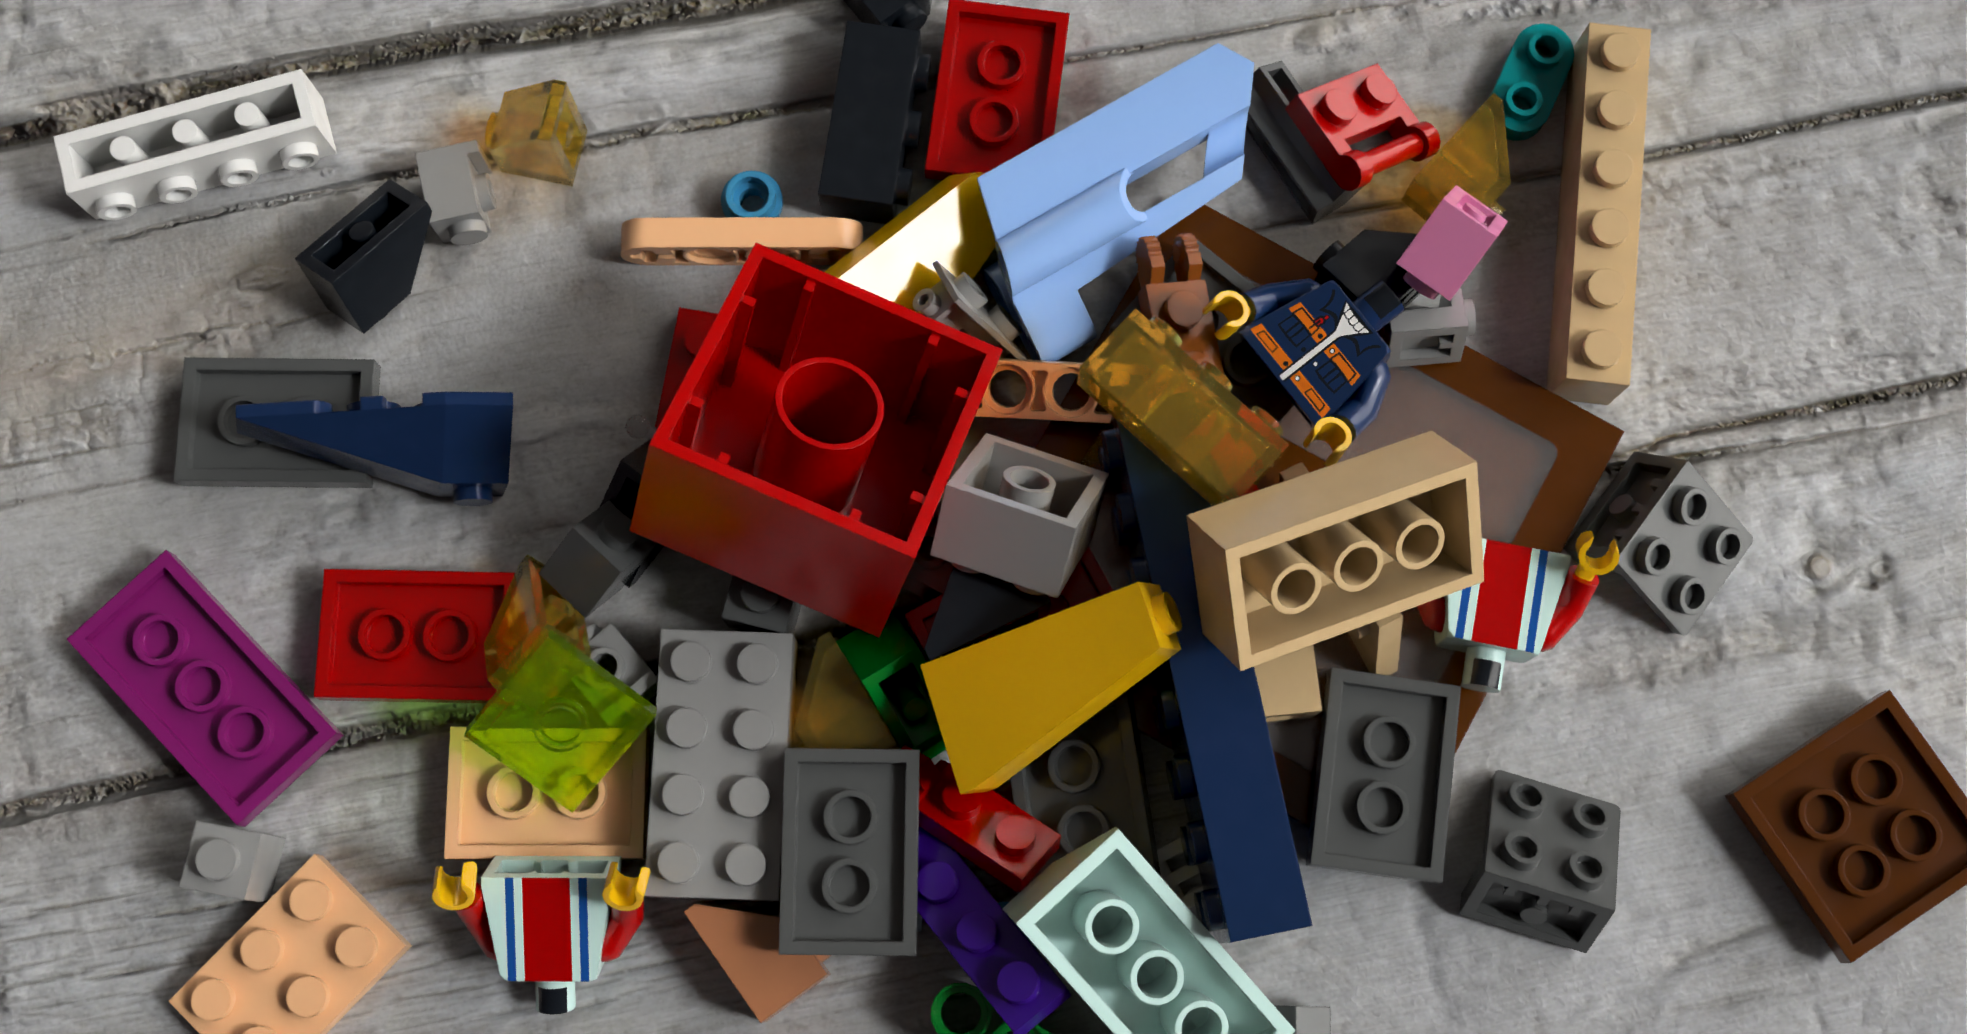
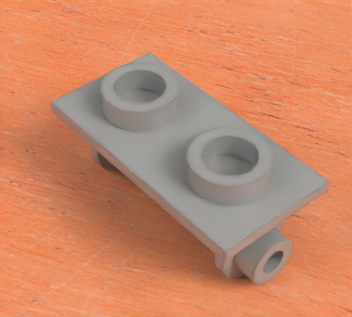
M937 260L933 262L932 265L941 280L931 289L925 288L916 294L913 299L915 312L1003 349L1000 358H1005L1011 353L1017 359L1028 360L1015 340L1022 331L1011 315L1000 304H997L992 309L987 307L985 304L988 300L985 294L965 272L955 277Z

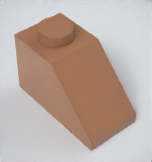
M693 904L684 911L691 924L760 1023L770 1020L831 975L823 962L832 955H779L780 917Z

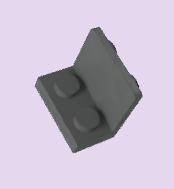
M1634 451L1563 549L1579 564L1575 545L1581 533L1585 531L1593 532V542L1586 551V555L1592 558H1599L1605 555L1609 549V544L1615 539L1620 557L1617 566L1611 572L1621 574L1673 633L1685 636L1692 629L1751 546L1753 537L1688 460Z
M1497 770L1490 783L1483 857L1461 893L1459 915L1587 953L1616 909L1620 808L1609 802L1503 770Z

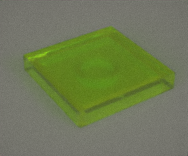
M550 629L466 728L464 736L573 813L656 717L657 707Z

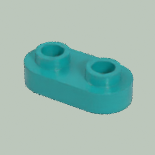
M1534 24L1525 28L1516 38L1485 108L1489 126L1500 137L1511 141L1529 139L1540 131L1550 116L1574 60L1572 41L1563 30L1551 24ZM1542 45L1551 50L1553 57L1544 58L1540 56L1535 46ZM1512 98H1525L1530 104V109H1519L1514 105Z

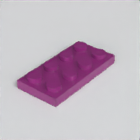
M168 550L160 554L67 638L68 642L237 826L246 827L344 736L184 563Z

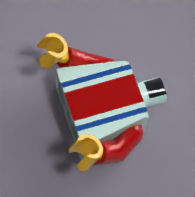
M1585 531L1581 533L1575 545L1579 564L1570 566L1571 555L1482 538L1484 582L1416 606L1423 624L1434 631L1436 646L1466 652L1461 686L1479 692L1499 693L1505 660L1526 663L1538 656L1540 652L1552 650L1582 617L1599 584V577L1597 575L1607 574L1617 566L1620 555L1615 539L1609 544V549L1605 555L1599 558H1592L1586 555V551L1593 542V532Z
M495 856L481 876V886L477 882L478 868L474 861L463 863L461 877L450 876L444 872L443 866H437L435 868L432 899L437 906L443 909L455 910L488 958L497 961L499 974L502 979L506 981H535L536 1010L538 1012L550 1015L563 1014L572 1011L576 1007L575 982L596 980L604 962L612 961L621 956L643 922L644 896L651 871L650 868L641 867L639 877L624 876L620 873L621 856Z

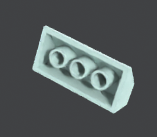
M1117 827L1112 828L1051 863L1003 908L1005 913L1113 1034H1293L1296 1031Z

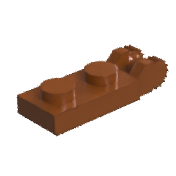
M1192 233L1178 234L1173 239L1172 253L1177 282L1164 283L1165 262L1158 237L1144 236L1138 238L1135 256L1141 290L1137 294L1158 400L1192 393L1196 411L1224 407L1229 402L1218 342L1214 335L1215 327L1212 312L1210 311L1205 315L1202 313V309L1209 303L1206 282L1201 280L1203 262L1195 235H1192Z

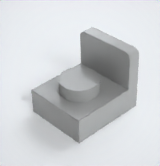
M1460 287L1450 301L1441 295L1439 307L1412 306L1405 308L1402 313L1385 325L1383 340L1391 350L1390 358L1386 362L1387 366L1394 368L1461 362L1466 337L1474 336L1476 332V311L1473 299H1463Z

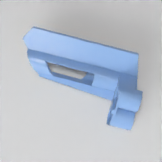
M1217 43L977 178L994 235L998 257L997 262L982 270L983 277L996 303L1000 304L1020 327L1022 333L1019 337L1032 360L1058 361L1096 339L1097 334L1094 324L1079 295L1078 289L1135 252L1136 242L1139 241L1138 238L1159 236L1242 179L1245 156V131L1251 101L1254 62ZM1207 140L1204 172L1201 180L1144 212L1137 211L1131 206L1126 194V186Z

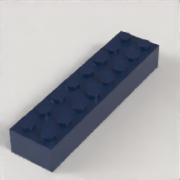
M1190 393L1114 408L1109 429L1101 432L1102 446H1098V458L1101 471L1109 473L1107 484L1115 482L1117 494H1115L1116 507L1111 508L1112 524L1118 546L1128 544L1130 549V569L1124 571L1126 586L1136 582L1160 585L1162 593L1168 592L1175 601L1182 622V629L1176 632L1181 650L1155 669L1160 689H1157V696L1152 697V708L1159 735L1170 734L1174 755H1172L1171 761L1166 762V773L1173 800L1184 799L1189 822L1186 823V826L1180 827V838L1185 860L1188 866L1198 865L1203 890L1194 893L1198 920L1208 931H1213V936L1218 943H1232L1313 926L1255 668L1251 667L1240 671L1202 633L1186 515L1217 505L1193 395Z

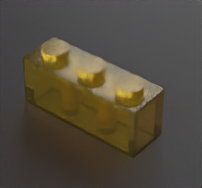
M1135 308L1083 362L1079 369L1077 384L1212 506L1249 494L1279 462L1289 446L1281 438L1284 433L1282 427L1262 408L1253 406L1249 409L1230 392L1233 389L1231 382L1216 366L1207 361H1202L1199 365L1180 348L1182 345L1181 338L1170 325L1156 316L1148 320Z

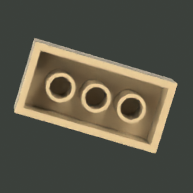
M1432 430L1186 515L1202 633L1240 671L1484 582L1477 461Z

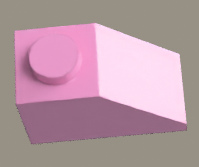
M1456 185L1442 199L1396 264L1407 271L1403 279L1413 289L1433 300L1440 294L1450 301L1499 236L1508 221Z

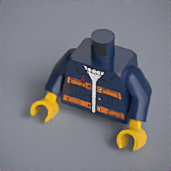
M1310 278L1267 283L1239 294L1230 290L1221 291L1202 309L1204 315L1215 310L1221 312L1227 318L1228 323L1218 329L1214 335L1219 340H1226L1242 325H1248L1240 331L1243 344L1312 428L1305 438L1303 446L1308 448L1314 440L1325 441L1330 445L1333 452L1324 464L1326 466L1336 464L1351 442L1376 420L1391 380L1390 370L1386 364L1390 358L1391 350L1377 331L1405 310L1401 301L1382 280H1379L1353 302L1334 280L1322 285Z

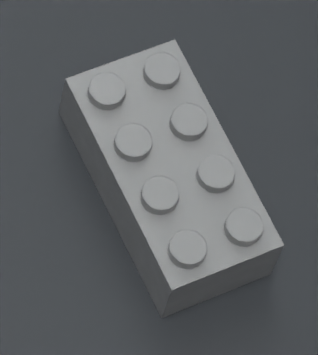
M661 629L646 867L650 868L651 873L645 897L673 900L780 903L785 748H793L798 665V643L793 633Z

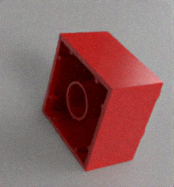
M755 243L649 444L629 531L876 637H880L919 551L1003 349L759 243Z

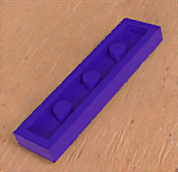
M919 826L918 913L1014 1034H1027L1072 996L1071 993L955 850Z

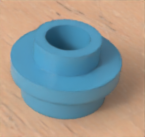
M745 171L733 176L726 183L721 194V207L725 217H779L783 208L782 192L777 182L771 176L760 171ZM749 196H759L764 200L761 208L756 211H747L741 206L743 201Z

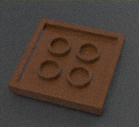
M1890 690L1878 693L1725 795L1730 805L1840 963L1854 962L1967 885V797Z

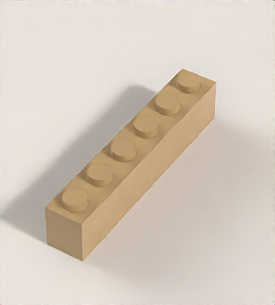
M1589 22L1574 45V60L1568 72L1547 376V390L1568 401L1609 405L1630 386L1651 29Z

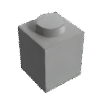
M196 821L179 888L247 901L267 902L272 895L286 838Z

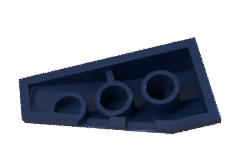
M445 391L422 393V403L413 407H401L397 403L387 401L384 396L360 397V401L348 404L346 411L333 412V406L330 403L319 400L236 405V428L238 434L428 494L453 496V503L455 505L484 506L492 504L493 496H503L509 483L513 392Z

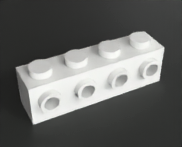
M302 69L53 136L66 194L96 220L125 219L134 215L137 208L159 202L171 204L186 202L195 198L199 191L221 185L229 187L248 185L256 181L261 174L283 168L288 170L306 169L317 164L320 158L337 154L324 100Z

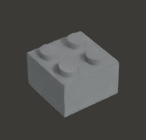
M986 433L946 484L930 555L949 561L955 568L961 571L984 573L1011 582L1017 589L1032 595L1046 594L1058 598L1092 541L1109 473Z

